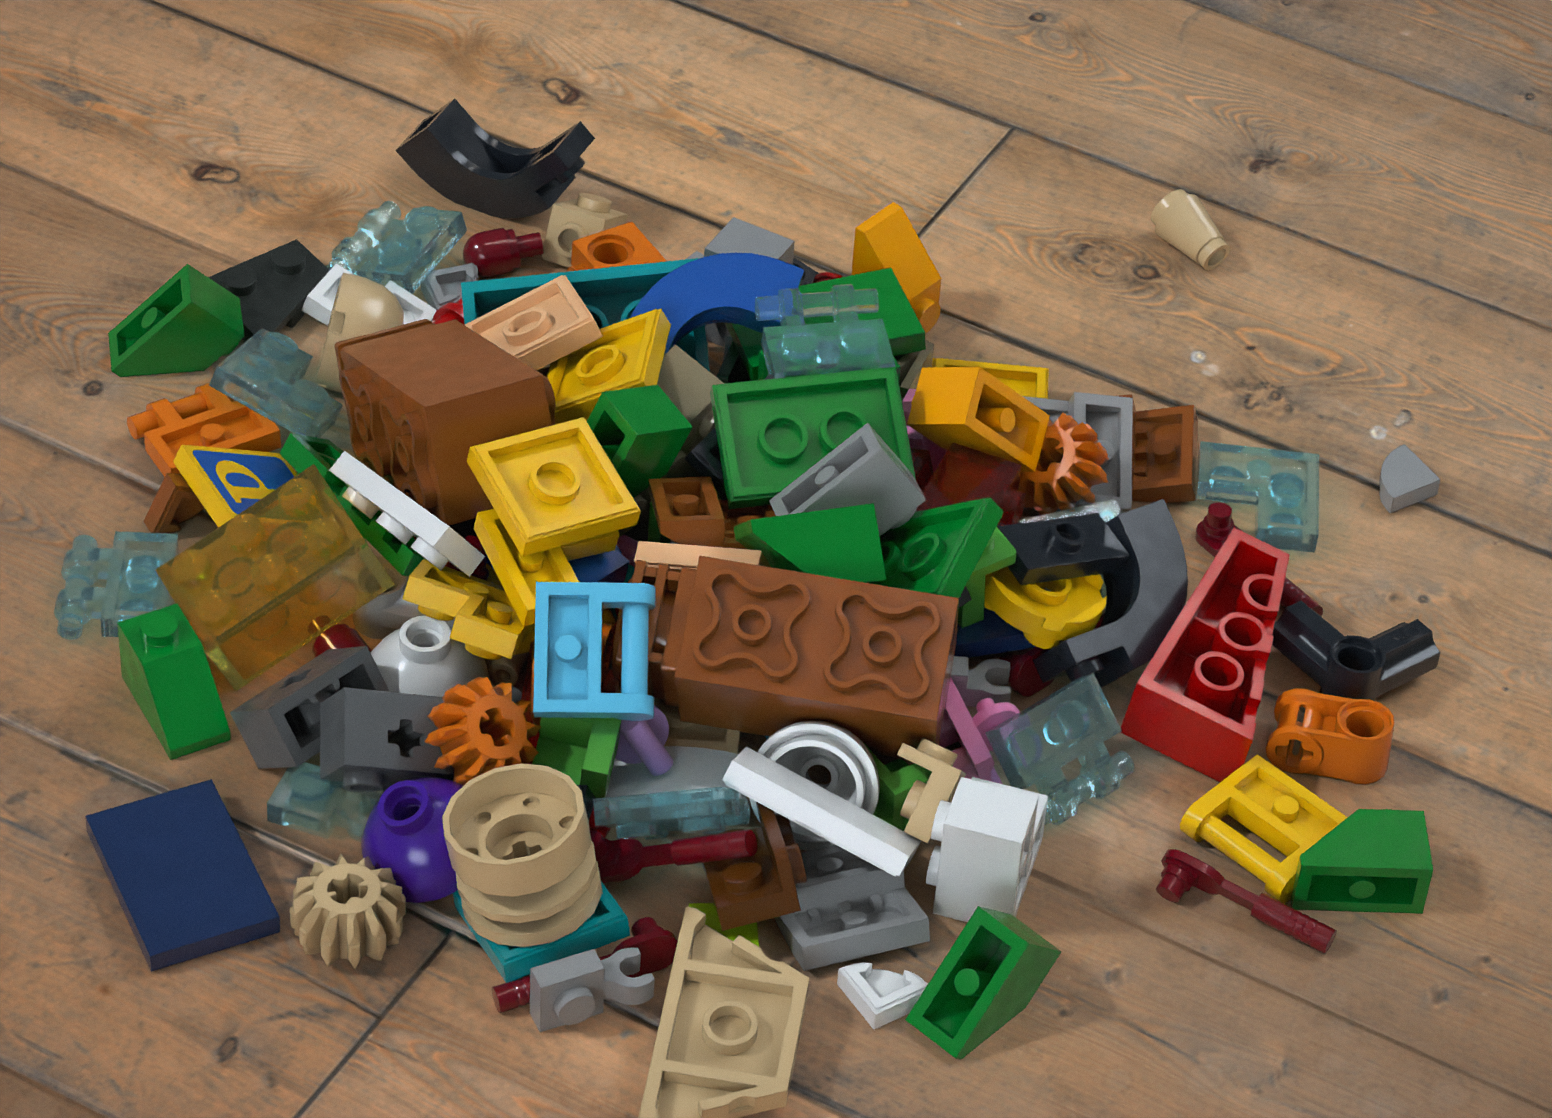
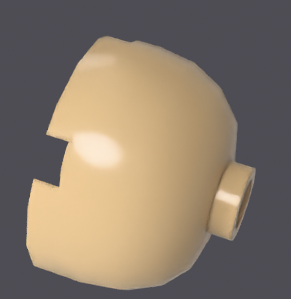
M343 272L333 304L314 385L342 392L335 352V344L337 342L404 325V311L397 297L385 286L368 278Z

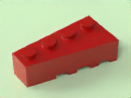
M1232 529L1136 683L1119 731L1120 733L1218 782L1223 781L1244 764L1254 738L1255 720L1265 683L1263 679L1274 636L1272 634L1279 611L1290 554L1241 530Z

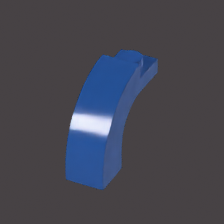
M722 253L702 257L676 268L660 279L643 296L630 318L655 309H662L671 323L664 355L688 333L712 323L742 325L779 340L805 270L775 258L752 253Z

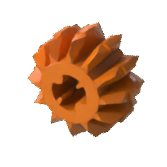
M1063 412L1054 424L1049 419L1036 472H1024L1010 467L1003 472L1006 482L1015 489V498L1025 508H1035L1041 516L1049 519L1052 518L1058 509L1065 515L1074 516L1076 502L1080 499H1083L1084 502L1095 504V495L1090 489L1092 485L1108 483L1107 473L1100 466L1107 462L1109 458L1107 450L1098 442V434L1089 424H1084L1083 422L1078 424L1072 416L1066 415Z
M477 677L468 682L467 686L465 684H457L445 691L444 696H442L443 703L433 707L431 713L427 715L438 729L429 733L424 742L440 747L442 756L438 757L434 768L445 769L452 766L454 768V781L463 786L469 780L494 768L530 763L539 753L528 739L536 736L541 726L526 722L523 714L528 711L532 701L520 700L514 703L512 701V683L502 682L493 687L488 677Z

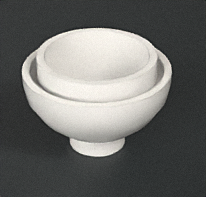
M417 616L409 619L400 629L386 636L371 651V655L390 692L442 697L449 688L457 684H465L467 686L468 682L477 677L489 678V673L484 658L468 652L464 647L465 643L449 638L452 628L445 621L428 616Z
M818 720L794 723L775 732L758 750L759 754L813 783L815 782L809 777L808 769L813 765L825 766L831 773V782L825 785H817L872 815L874 814L879 798V776L876 764L865 744L844 727ZM749 798L752 809L760 822L756 802ZM789 820L794 841L798 843L799 849L811 851L836 845Z

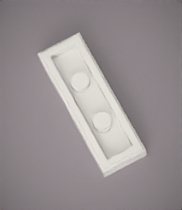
M747 746L731 761L722 779L728 787L895 877L896 875L900 876L910 863L921 840Z

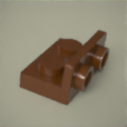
M756 802L761 827L750 829L754 832L757 839L756 854L751 857L702 863L722 931L801 911L795 885L806 883L807 877L798 843L794 841L790 821L778 813L774 814L773 810ZM730 829L721 833L741 831L744 829Z

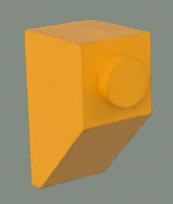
M892 202L855 227L851 275L892 268L925 333H927L934 327L940 316L939 298L942 278L901 206Z
M923 367L915 395L912 399L907 425L943 449L1024 472H1036L1050 415L981 367Z

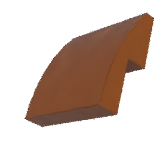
M1132 394L1119 395V397L1133 398ZM1133 401L1132 501L1153 503L1164 499L1165 503L1196 501L1198 419L1194 405L1136 411Z
M711 477L648 479L649 494L660 534L678 544L747 549L735 540L733 527L751 519L776 516L771 505L728 509L727 500H718Z

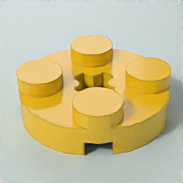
M1005 567L986 575L984 607L994 611L1005 622L1022 631L1026 640L1032 645L1042 649H1052L1059 644L1060 640H1067L1093 630L1106 606L1107 596L1102 598L1100 593L1104 583L1100 574L1020 585L1009 568Z

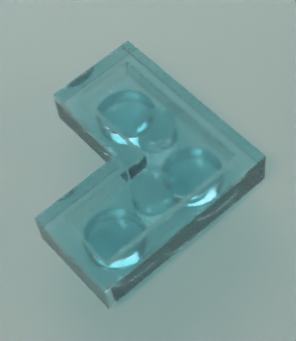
M263 328L217 366L209 384L214 389L295 434L318 438L335 424L343 406L342 403L329 397L326 390L320 385L309 380H300L305 376L313 356L299 349L295 341L290 337L278 332H269Z
M1200 441L1197 458L1196 499L1256 505L1255 538L1281 550L1315 553L1319 536V454Z

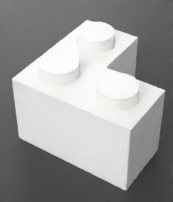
M976 777L971 779L960 778L952 802L940 801L931 832V839L941 841V846L936 845L934 847L926 876V884L936 886L933 914L968 922L976 908L980 906L1016 917L1042 842L1048 802L1047 795Z

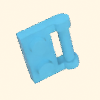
M536 582L534 717L616 718L626 721H644L654 718V697L648 695L649 610L655 608V586L645 583ZM603 608H618L622 610L621 693H601Z

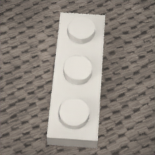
M346 451L341 454L330 468V472L349 486L342 495L345 500L370 519L373 518L378 510L381 511L382 514L376 522L405 545L412 536H415L417 539L411 548L439 570H442L449 561L470 577L485 556L451 527Z

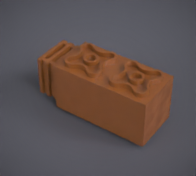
M423 319L372 334L339 341L335 344L340 387L345 400L350 427V441L356 459L448 526L475 519L477 512L494 509L467 463L470 447L555 425L556 402L549 380L543 374L457 320L434 324L428 319Z
M699 556L697 569L682 567L681 572L671 571L667 564L659 563L658 568L647 566V561H636L633 577L628 583H645L656 587L655 608L649 610L648 695L664 699L665 704L668 706L678 707L681 722L771 736L778 730L794 723L810 720L826 721L837 724L852 732L874 754L902 758L897 755L902 743L915 749L918 748L922 738L937 745L939 744L957 643L959 598ZM619 609L613 643L612 673L615 679L619 681L621 693L622 610Z

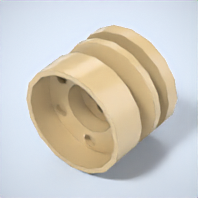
M521 763L494 768L469 780L451 797L442 816L444 837L452 868L456 872L457 889L461 896L465 919L478 935L499 945L529 947L554 942L576 931L594 914L602 895L600 871L596 861L594 844L591 841L583 794L569 775L543 765Z

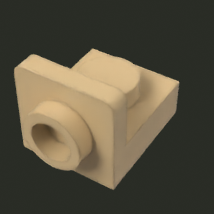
M922 738L917 749L902 743L897 753L898 756L932 772L927 783L918 779L914 782L902 806L900 815L909 819L904 830L905 833L933 845L935 840L931 839V832L938 805L941 800L952 802L961 777L965 778L966 773L953 767L958 754Z

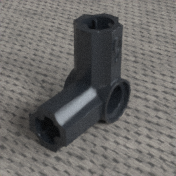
M1302 601L1285 608L1282 615L1275 622L1272 634L1274 636L1272 645L1321 686L1319 693L1351 699H1370L1376 701L1378 696L1435 669L1440 657V651L1433 640L1432 630L1418 619L1410 623L1402 622L1371 638L1354 635L1344 636Z

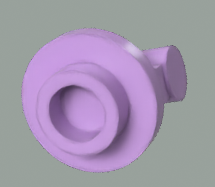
M655 704L653 719L644 721L622 720L616 758L629 764L643 762L653 776H659L666 773L672 767L673 758L664 747L669 734V724L666 716Z

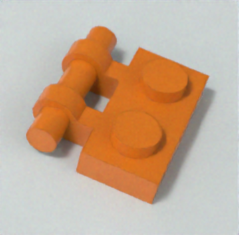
M237 379L222 385H218L214 381L196 387L195 394L173 402H169L166 398L147 404L146 411L127 418V426L131 436L135 440L144 437L145 451L164 477L166 473L181 474L173 462L181 445L270 452L281 448V432L279 427L254 395L246 397L244 388Z

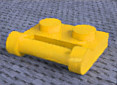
M1256 754L1195 801L1183 815L1180 822V830L1196 842L1207 841L1264 882L1266 893L1286 903L1291 899L1300 855L1348 817ZM1228 814L1283 853L1287 858L1279 862L1220 819Z

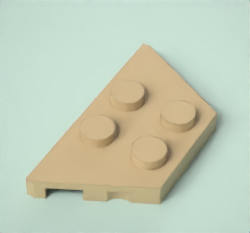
M685 907L638 1118H739L785 1107L787 1105L808 998L809 977L783 961L769 959L760 947L740 935L734 941L728 939L705 925L706 914L696 908Z

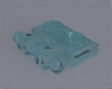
M385 201L378 209H370L359 220L357 225L358 231L353 237H345L333 249L332 260L326 267L330 271L337 263L354 275L368 278L383 286H386L391 280L413 294L467 232L462 212L437 210L434 207L424 206L413 208L406 214L403 220H398L401 217L400 208L392 201Z
M852 284L833 285L831 292L801 294L799 288L779 289L778 295L756 297L755 314L757 321L779 320L781 325L763 327L761 346L768 374L771 373L777 379L895 367L883 319L859 320L857 315L878 312L879 299L877 290L875 288L854 290ZM833 316L834 322L805 324L804 318Z
M115 531L113 548H97V541L89 535L75 537L72 549L64 555L61 574L66 583L65 588L57 594L54 614L59 620L58 634L64 639H77L82 635L83 625L88 623L91 618H95L101 621L102 637H118L117 622L170 606L179 555L178 534ZM98 579H107L106 588L90 587V585L94 584Z
M1094 673L1079 677L985 732L1010 785L1024 789L1035 783L1039 794L1048 796L1044 826L1049 823L1060 825L1077 814L1080 804L1092 797L1103 799L1119 789L1120 780L1133 773L1135 769L1133 760L1126 752L1119 751L1110 756L1103 743L1122 730ZM1078 758L1082 766L1080 775L1067 782L1061 767Z
M724 786L593 799L595 826L616 828L617 839H665L668 837L669 831L682 830V833L702 832L704 835L719 834L725 831L726 826L750 823L748 799L739 798L738 791Z

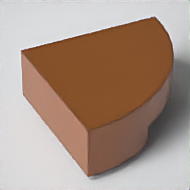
M166 473L143 522L152 535L174 533L182 529L179 525L180 523L197 515L203 509L206 511V509L181 474Z

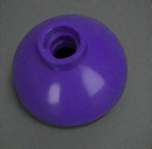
M419 778L397 782L384 791L368 817L361 841L363 859L369 856L375 869L391 868L396 885L402 887V894L405 895L406 902L423 903L434 901L458 890L456 872L452 868L444 837L442 818L451 797L463 787V785L455 781L441 778Z

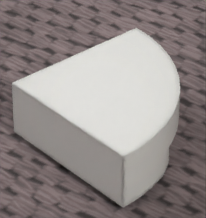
M864 962L839 968L837 985L873 1029H877L909 1014L928 985L921 977L910 971L904 970L902 975L888 970L872 969V963Z

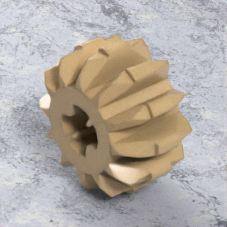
M340 854L334 866L330 867L314 862L310 876L297 878V884L293 891V906L290 907L291 927L294 928L295 936H299L305 955L321 953V957L324 959L327 967L339 958L348 959L354 969H356L361 957L368 956L382 961L386 946L399 944V937L403 932V916L406 914L405 895L402 894V887L396 885L391 868L375 869L369 856L357 864L348 863L343 855Z

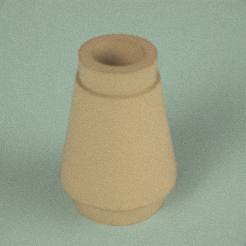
M1178 189L1167 194L1153 209L1151 221L1156 225V235L1200 264L1205 270L1216 268L1229 255L1230 246L1224 241L1223 236L1197 195H1188L1184 190Z

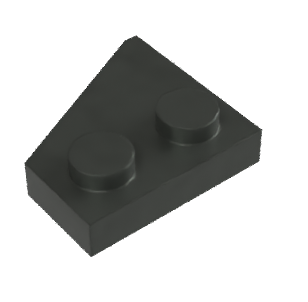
M296 239L208 278L240 298L244 328L242 340L260 358H264L274 350V337L284 326L293 328L304 316V312L301 310L307 295L324 278L329 269Z

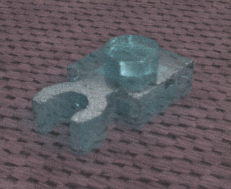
M304 762L298 767L287 768L267 802V821L326 839L330 837L335 826L345 828L353 839L361 842L368 820L366 816L370 815L384 791L380 790L369 793L346 791L343 789V782L320 780V766Z

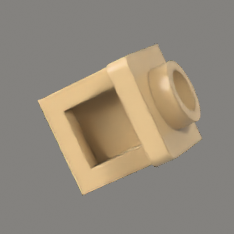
M579 193L578 199L553 204L543 245L544 254L542 258L552 263L571 267L572 241L625 224L628 214L610 209L611 200L588 193Z

